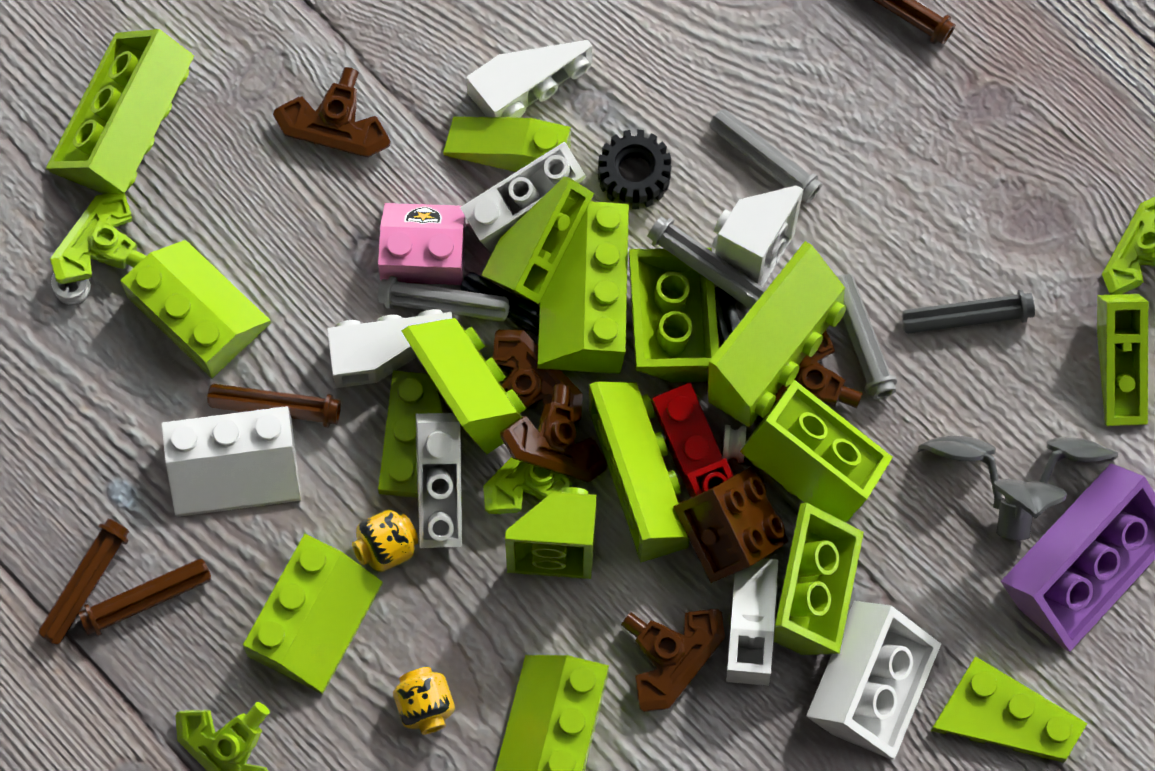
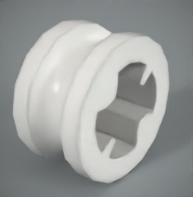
M54 273L51 277L53 291L62 303L67 305L79 304L90 293L91 284L89 279L77 281L78 289L70 292L68 287L65 291H62L65 288V284L58 283Z
M725 424L722 457L723 459L726 458L727 462L730 458L737 459L738 463L744 462V455L740 450L745 445L746 426H740L739 429L734 430L730 425Z

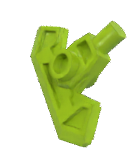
M125 193L96 195L50 258L54 276L58 283L67 284L91 278V259L125 269L127 265L134 268L146 257V255L137 251V244L115 228L132 221Z
M1155 197L1140 203L1102 273L1110 295L1123 294L1141 286L1144 283L1141 265L1155 267Z
M511 457L483 485L485 511L488 514L518 513L522 510L523 492L529 493L542 501L552 492H562L564 488L572 487V483L565 475L515 460Z
M256 702L247 714L243 713L236 716L217 732H215L210 710L179 711L175 715L177 741L207 771H268L267 767L246 763L262 733L259 726L270 711L264 704Z

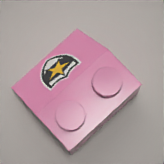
M385 203L379 240L378 268L380 280H388L390 276H395L399 282L461 285L463 281L466 217L460 208L461 206Z

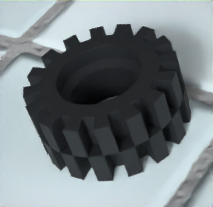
M638 129L637 136H631L630 130L623 131V138H619L617 134L612 136L611 144H604L602 155H599L598 180H600L602 192L607 191V198L611 202L616 198L619 200L618 203H632V209H639V204L642 202L645 203L647 208L653 205L654 198L659 201L663 197L664 190H668L670 185L672 168L671 155L666 153L667 146L662 141L658 144L657 136L652 133L649 138L644 137L645 130ZM629 157H639L649 164L651 171L646 179L640 182H631L621 176L619 172L620 164Z

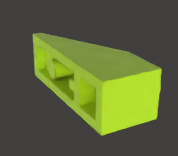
M453 116L443 155L517 172L563 142L570 149L571 127L534 118Z
M564 176L499 239L481 275L504 289L539 304L594 193L571 178Z
M1139 294L1097 295V340L1106 426L1148 425L1149 301Z

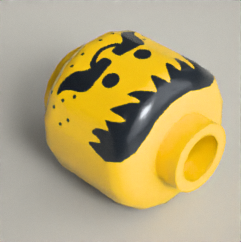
M385 510L359 523L356 528L357 540L352 542V548L356 558L362 565L368 563L374 570L385 572L408 561L413 556L414 546L418 544V536L407 515H399L393 510Z
M431 667L415 669L400 676V683L395 687L393 697L404 727L420 729L422 735L431 734L445 728L444 720L449 718L455 710L445 676L441 673L432 672Z

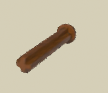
M873 0L931 36L930 42L933 44L936 42L942 45L945 44L955 29L956 24L951 22V16L945 15L941 17L916 0Z
M212 384L207 395V403L211 408L247 412L288 406L292 419L322 422L323 427L329 428L330 424H338L341 412V400L334 399L331 394H328L326 398Z
M108 518L105 524L100 523L97 528L100 532L38 630V634L46 641L55 645L62 642L78 616V612L83 608L122 544L127 545L129 540L126 537L129 530L116 521Z
M197 559L92 607L89 604H85V610L78 612L87 635L96 633L97 636L102 635L100 631L210 582L211 574L205 561Z

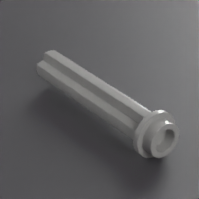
M722 109L713 116L709 124L713 131L785 187L796 185L802 188L801 200L809 203L820 191L822 184L817 181L818 175L815 173L809 175L730 112Z
M661 216L655 222L647 235L653 241L652 246L657 247L660 245L751 309L766 289L674 226L672 218L666 220Z
M851 274L837 276L838 279L845 286L844 305L846 306V311L842 318L867 382L865 391L867 394H871L874 400L886 398L896 392L895 384L897 379L895 376L890 375L854 277Z
M390 276L388 280L382 279L378 289V302L385 304L387 309H392L395 305L422 310H441L443 313L452 312L455 315L495 321H504L509 313V300L506 297L399 282L395 276Z

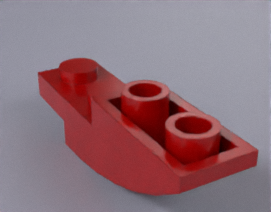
M691 382L650 399L666 436V445L690 498L719 485L733 476L727 459H723Z

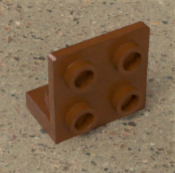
M752 467L739 472L707 491L673 506L710 583L752 566L788 542L784 524L780 517L775 514L766 495L765 485L757 477Z

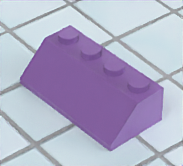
M1110 463L1000 581L1019 610L1069 652L1155 560V492L1145 476Z

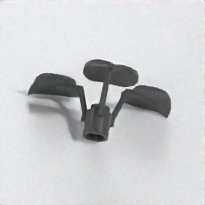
M954 435L931 439L918 446V452L928 450L952 460H980L984 462L989 469L994 494L993 508L999 509L996 533L1001 537L1013 540L1029 539L1033 517L1036 519L1049 507L1065 501L1067 492L1059 487L1048 484L1057 461L1066 457L1079 462L1101 461L1110 458L1115 460L1118 457L1117 451L1086 439L1074 437L1050 439L1047 441L1046 447L1054 452H1052L1040 481L1023 482L1016 479L998 478L995 458L992 456L995 454L996 448L985 441Z

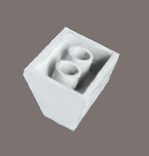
M795 185L739 199L732 212L725 209L716 223L714 232L717 235L712 243V247L715 248L713 253L764 287L794 237L803 189Z
M288 406L162 422L165 461L176 517L301 501L293 424Z
M854 601L846 619L840 654L831 655L806 717L836 737L895 760L941 643L891 605Z

